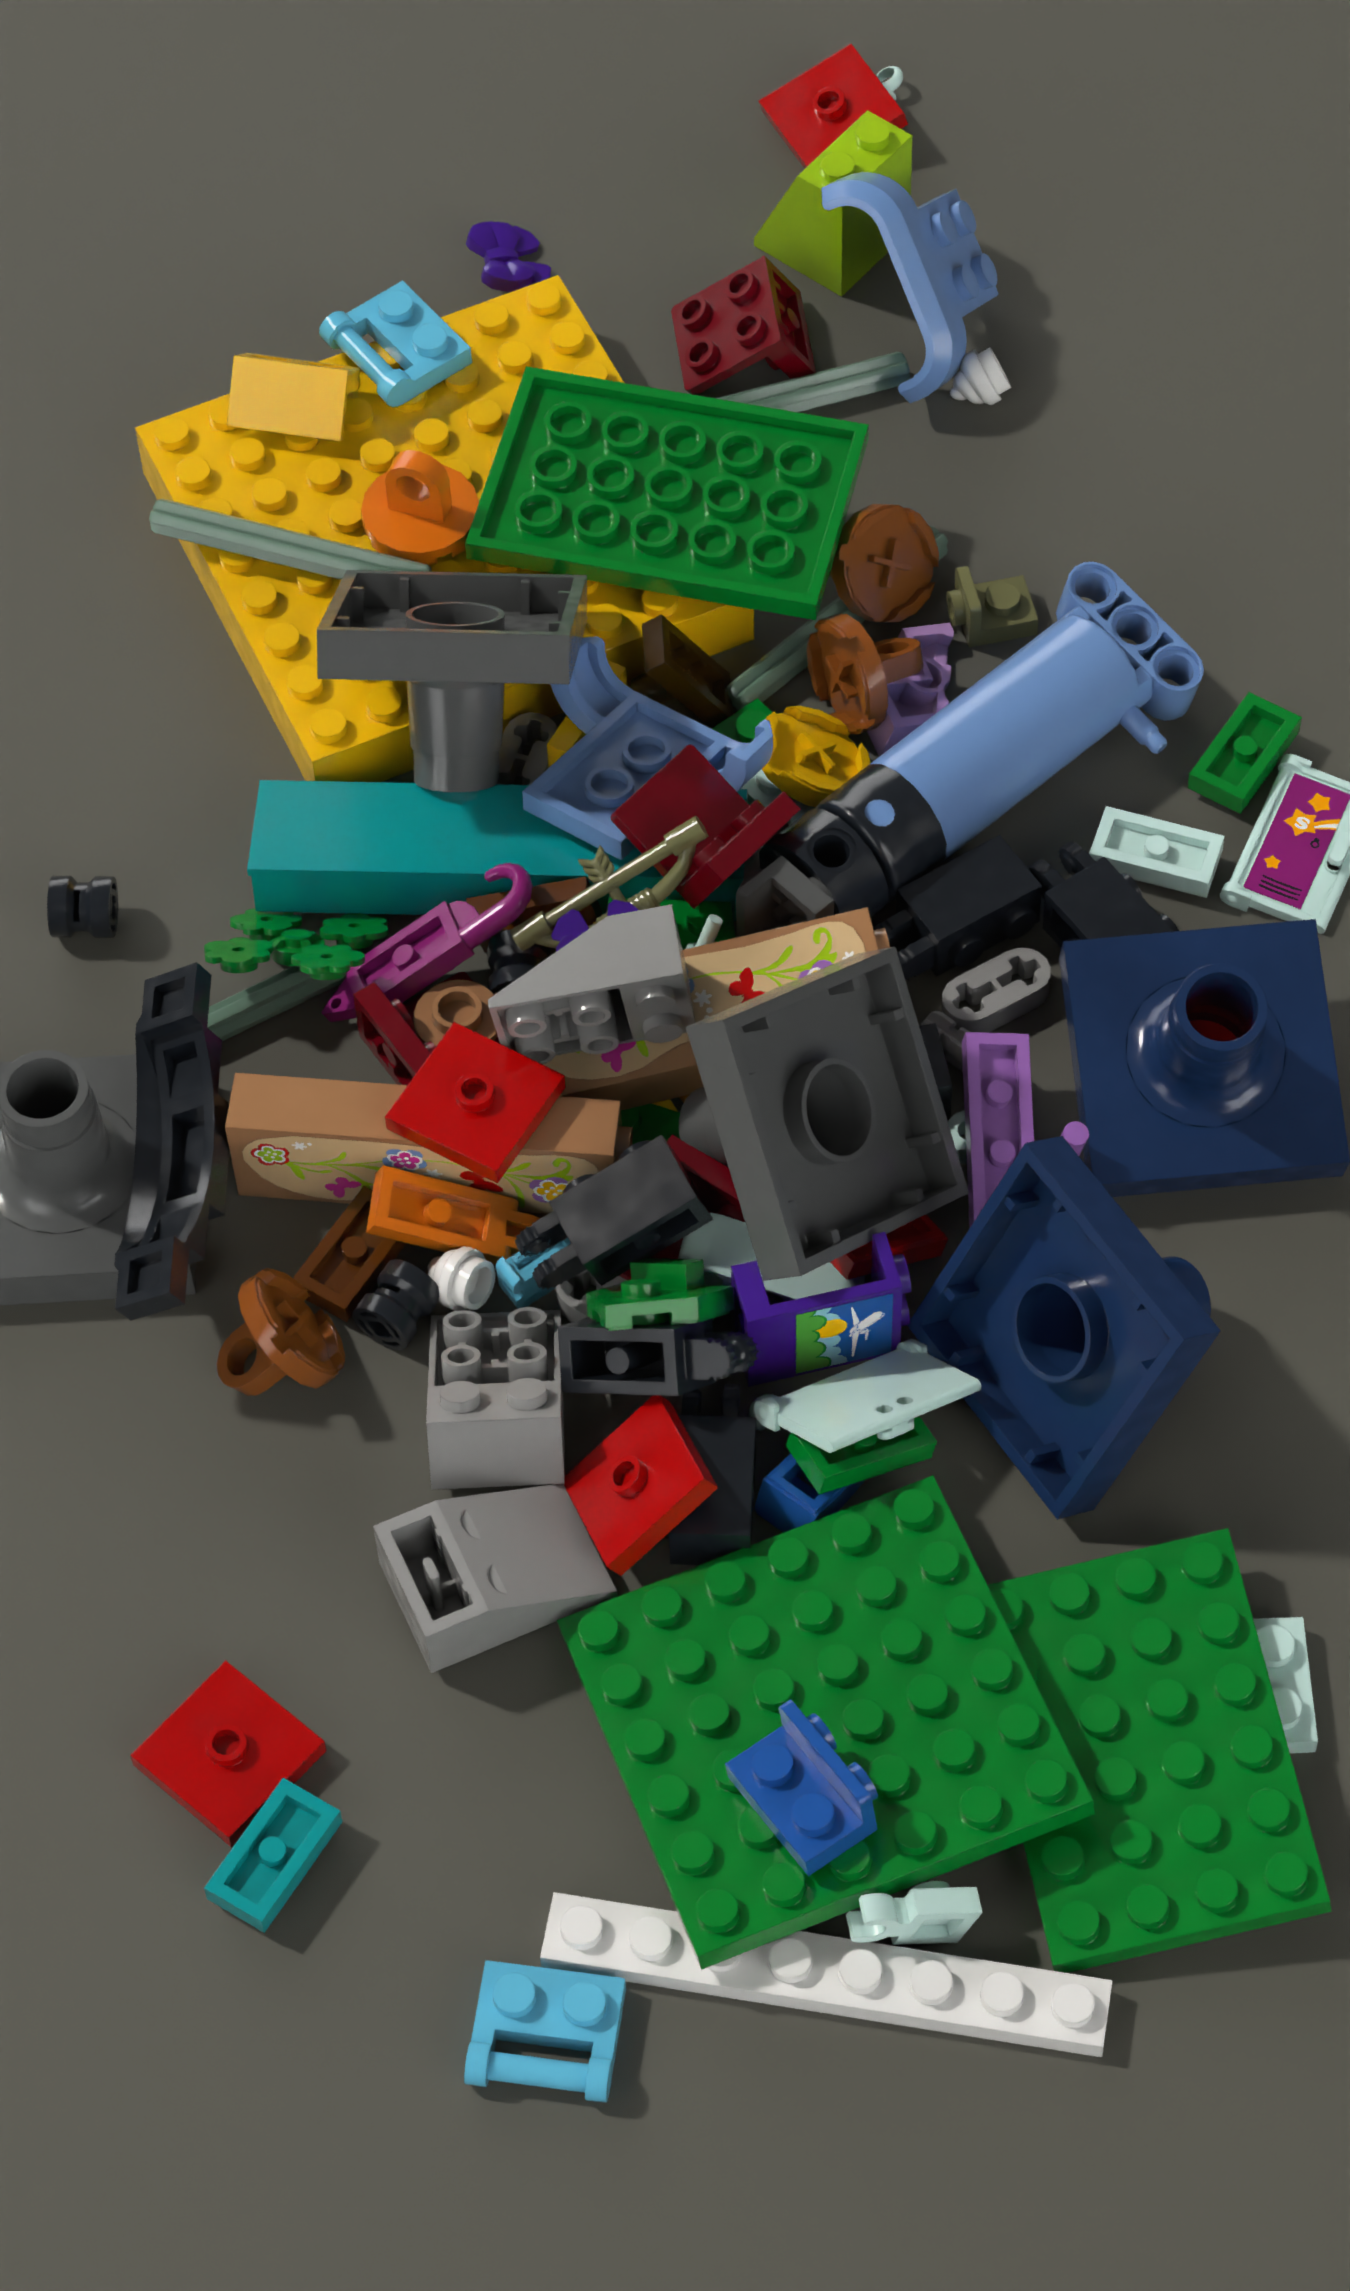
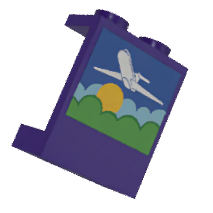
M886 1232L872 1234L870 1283L773 1305L769 1303L757 1260L731 1266V1286H733L734 1297L732 1331L734 1333L741 1331V1334L747 1333L748 1337H753V1342L757 1343L756 1350L759 1351L756 1355L758 1359L754 1361L755 1365L749 1367V1370L744 1371L748 1387L877 1358L897 1350V1345L901 1343V1327L910 1324L909 1309L905 1297L906 1293L911 1292L908 1266L903 1254L892 1255Z

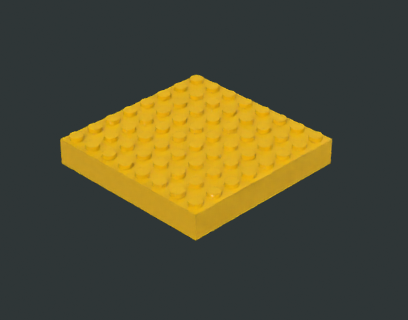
M557 275L440 317L471 347L472 364L398 407L389 406L378 395L377 385L360 369L358 391L348 393L343 441L227 426L230 393L137 426L135 431L143 474L157 500L163 498L377 552L372 547L369 537L365 535L361 507L367 489L377 477L389 470L397 454L407 450L420 451L432 456L441 464L461 472L475 487L478 500L480 501L526 366L622 383L624 381L560 276ZM376 341L368 343L393 369L400 368L404 371ZM344 352L318 361L358 367ZM178 539L305 781L382 782L414 770L413 749L410 746L407 681L318 679L317 628L341 582L340 579ZM466 549L453 558L451 553L438 557L437 564L429 565L432 572L550 574L466 559ZM587 580V624L583 638L598 636L603 639L607 660L626 667L628 687H631V680L646 673L644 669L642 624L661 614L709 656L754 640V609ZM504 684L503 733L508 723L520 714L534 712L553 717L564 712L556 700L550 684Z

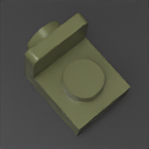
M968 566L955 569V590L947 591L946 593L947 609L952 625L962 626L969 648L1038 635V617L1023 575L974 584Z

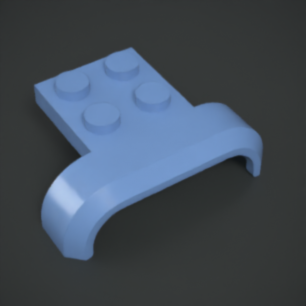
M860 172L840 178L822 187L823 208L829 211L841 206H853L865 211L872 217L879 228L925 342L926 356L921 370L913 378L902 382L898 386L899 393L909 403H913L945 385L959 370L965 356L967 343L966 329L962 317L999 295L996 288L998 281L997 272L990 257L982 253L974 234L976 230L974 214L967 202L960 199L957 189L937 196L917 207L912 197L900 184L884 175Z
M598 636L582 638L570 684L550 685L562 710L586 735L522 791L523 810L597 848L601 845L606 853L622 860L635 846L611 821V814L689 744L695 746L736 791H739L769 762L772 756L773 733L770 721L764 719L755 727V738L751 743L735 741L626 686L615 675L607 661L603 639Z

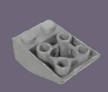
M672 904L605 917L489 998L488 1007L500 1044L532 1060L545 1064L556 1055L578 1051L588 1054H603L614 1050L619 1044L640 1040L664 1043L675 1040L682 1033H686V1027L696 1022L686 961Z
M523 1307L512 1312L476 1313L470 1310H457L447 1315H431L426 1415L431 1490L565 1484L564 1404L558 1327L561 1326V1310H541L535 1307Z
M564 1484L435 1500L373 1526L379 1564L431 1673L554 1623L558 1619L618 1596L617 1590Z

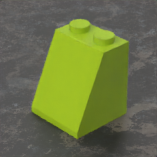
M867 110L796 177L754 237V246L842 297L888 253V250L877 224L865 211L853 206H841L829 211L825 210L822 205V187L854 173L871 172L891 178L900 184L911 196L913 135Z

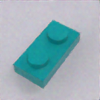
M282 1778L204 1887L207 1900L265 1933L342 1824L341 1811Z

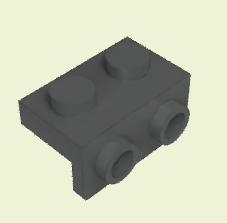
M780 856L765 869H756L748 874L736 892L737 937L834 915V900L827 887L817 878H807L783 856Z

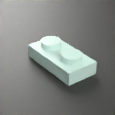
M1106 806L1089 855L1095 861L1105 857L1120 874L1126 873L1134 880L1207 898L1223 851L1225 836Z
M1303 1617L1253 1619L1289 1752H1316L1318 1738Z

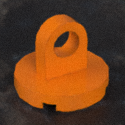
M402 451L395 456L389 470L377 477L365 492L361 507L362 524L365 535L369 537L372 547L377 552L433 565L438 563V557L451 553L453 558L465 551V542L479 500L475 487L461 472L441 464L432 456L420 451Z

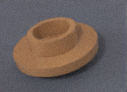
M450 980L433 986L422 995L415 1007L414 1026L418 1038L423 1044L431 1041L437 1046L453 1022H456L495 1041L498 1035L488 1007V999L494 996V994L485 986L468 980Z

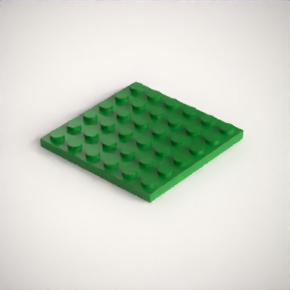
M933 1475L750 1545V1548L737 1550L557 1620L561 1636L701 1970L859 1908V1898L861 1895L872 1893L892 1895L1095 1814L1092 1796ZM790 1699L806 1717L815 1713L822 1719L835 1739L837 1749L834 1751L846 1766L853 1762L858 1763L871 1779L878 1794V1798L872 1801L878 1830L810 1876L803 1871L731 1782L725 1767V1763L782 1726L778 1707Z

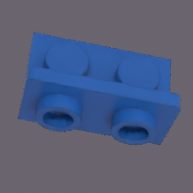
M790 1699L778 1707L782 1726L725 1763V1767L731 1782L803 1871L810 1876L878 1830L872 1803L873 1800L878 1798V1794L871 1779L858 1763L853 1762L846 1766L834 1751L837 1749L835 1739L822 1719L815 1713L806 1717Z

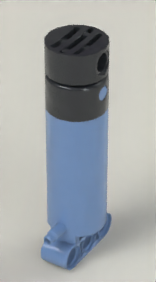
M1083 562L1075 566L1068 575L1057 606V621L828 795L815 809H810L768 841L759 851L760 868L762 870L780 856H783L807 878H817L827 887L834 900V915L868 907L871 919L887 903H891L896 899L898 888L931 872L1119 724L1153 754L1160 753L1167 746V739L1158 731V727L1140 708L1152 717L1164 721L1182 717L1190 708L1204 672L1202 660L1112 569L1097 562ZM1080 597L1089 598L1096 603L1085 602ZM1121 638L1131 639V640H1133L1134 642H1136L1137 644H1136V645H1133V644L1127 643V642H1125L1124 640H1122ZM1163 679L1173 680L1177 684H1179V686L1170 685Z

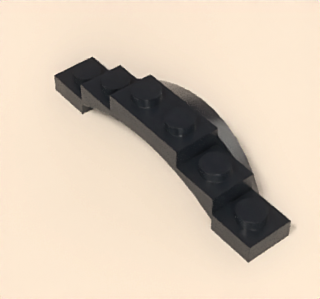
M197 962L146 979L144 983L142 1015L136 1023L137 1113L134 1170L127 1222L121 1244L115 1253L114 1262L118 1270L115 1309L130 1321L185 1304L188 1264L205 1259L208 1220L225 1215L230 1151L225 1125L229 1102L218 1094L222 1040L207 1028L212 975Z

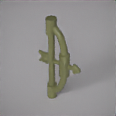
M697 816L692 817L663 835L664 841L614 871L615 867L604 852L603 847L599 845L594 859H578L579 864L583 866L584 872L588 874V878L594 884L545 914L544 911H540L511 929L510 933L515 943L522 951H525L534 944L556 949L560 941L553 940L551 934L558 919L571 909L581 911L606 894H609L612 900L630 902L638 910L660 907L661 902L675 890L690 870L696 845L709 837L704 825ZM671 854H674L676 857L678 856L677 862L652 889L646 887L638 892V894L626 900L619 886ZM608 911L597 917L595 924L607 917Z

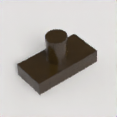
M662 614L643 623V653L646 673L631 680V689L660 704H665L676 698L711 728H714L733 715L732 701L726 690L727 685L730 684V673Z

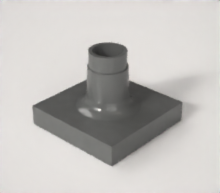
M346 570L317 628L318 679L407 681L410 746L413 749L414 783L419 787L440 792H472L488 789L499 782V749L502 747L504 684H570L587 624V575Z
M895 946L858 953L686 1027L704 1087L694 1090L686 1098L679 1117L680 1139L729 1168L763 1281L802 1276L871 1242L872 1234L886 1232L887 1234L969 1193Z
M39 1050L22 1055L14 1061L0 1062V1305L116 1299L118 1270L114 1265L115 1253L121 1244L125 1231L134 1170L137 1113L136 1054L73 1058L59 1051ZM196 1262L188 1264L186 1295L196 1294Z

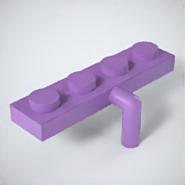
M966 1032L962 1040L969 1227L976 1220L1024 1144L1034 1141L1029 1034ZM1073 1121L1065 1126L1061 1136L1064 1137L1079 1156L1089 1138V1131L1083 1123Z

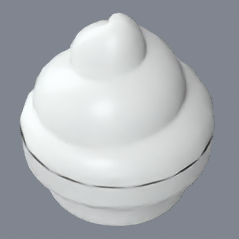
M990 347L980 353H977L974 349L965 354L960 365V371L953 378V388L950 390V396L953 399H967L974 404L986 403L993 405L1002 400L1001 393L1011 388L1003 368Z
M466 1246L451 1249L442 1256L433 1258L428 1264V1275L438 1285L439 1302L454 1311L466 1308L477 1310L484 1305L493 1290L496 1276L494 1265L487 1261L484 1254L477 1249Z

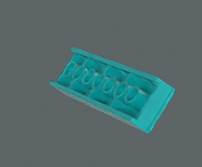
M260 780L247 872L248 876H251L256 911L424 915L444 901L448 904L455 901L466 902V898L511 890L513 883L509 878H501L493 882H488L484 878L486 871L504 863L521 865L530 874L533 886L585 876L591 886L594 882L590 881L588 874L584 872L583 866L579 864L578 859H594L598 848L523 810L522 791L529 785L496 784L493 787L479 791L440 792L419 787L415 783ZM740 789L739 791H737V793L747 802L748 789ZM635 847L622 860L608 853L606 854L615 867L614 871H616L642 853ZM744 863L703 900L731 902L733 921H736V892L744 880ZM652 866L619 886V889L625 898H630L646 887L652 889L663 876ZM674 890L666 900H684V898ZM609 894L597 900L602 909V914L606 911L610 897Z

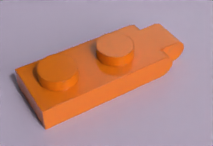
M383 1165L375 1172L366 1233L441 1252L458 1249L462 1246L472 1247L481 1251L487 1261L496 1265L502 1256L506 1260L519 1252L514 1241L517 1239L516 1236L520 1234V1231L532 1226V1223L540 1218L518 1212L519 1201L514 1198Z

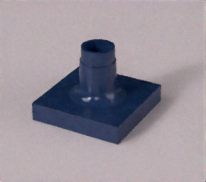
M1316 919L1063 941L1059 961L1079 1121L1089 1131V1138L1083 1148L1084 1161L1112 1197L1340 1177L1344 1175L1350 1163ZM1205 1020L1220 1024L1231 1031L1237 1039L1231 1041L1211 1040L1197 1032L1190 1021Z
M1063 1136L1024 1144L910 1319V1324L907 1325L919 1342L927 1345L929 1355L980 1381L981 1390L963 1397V1399L1057 1520L1095 1509L1221 1332L1210 1318V1295L1200 1272L1190 1262L1180 1257L1168 1256L1161 1258Z

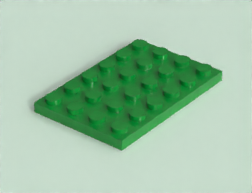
M526 366L465 542L466 559L550 574L587 575V580L816 620L867 447L869 424Z
M1228 1528L988 1584L991 1594L1094 1801V1815L1023 1842L1054 1971L1070 1973L1332 1912L1329 1894Z

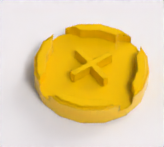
M804 706L786 707L783 713L776 714L774 711L766 717V720L770 721L772 728L773 752L769 762L762 768V771L768 780L782 792L784 791L789 797L805 805L817 807L823 799L871 763L869 753L861 742L857 748L855 743L848 737L851 732H848L847 726L841 720L821 710Z

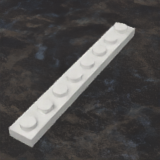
M553 1892L540 1956L541 1967L621 1977L625 1978L626 1982L1102 2057L1112 1988V1980L873 1942H853L848 1938L798 1931L701 1970L676 1911Z

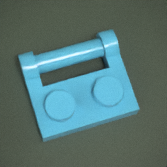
M403 280L347 313L343 311L331 313L324 319L319 328L320 337L331 348L341 349L377 385L378 395L391 407L403 405L472 364L471 347ZM369 334L404 371L400 368L393 369L362 336Z
M485 1960L472 2038L466 2056L465 2085L487 2087L489 2080L583 2092L585 2093V2100L607 2103L625 2000V1978ZM496 2040L592 2053L589 2064L494 2052Z

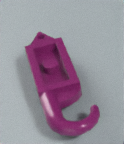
M514 863L499 864L489 869L484 875L485 880L488 882L501 878L512 880V888L505 898L481 914L472 905L464 901H455L449 904L446 901L442 902L366 953L364 964L350 967L346 978L321 1013L330 1022L354 1019L357 1017L353 993L373 982L377 984L389 1001L397 998L403 1003L447 972L453 970L475 954L474 948L513 923L524 912L530 902L533 889L530 874L521 865Z

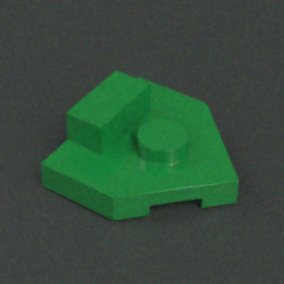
M646 1258L631 1262V1280L586 1293L587 1316L595 1322H600V1325L608 1331L632 1329L633 1325H650L669 1321L670 1325L698 1323L729 1314L731 1310H734L733 1286H705L703 1259Z

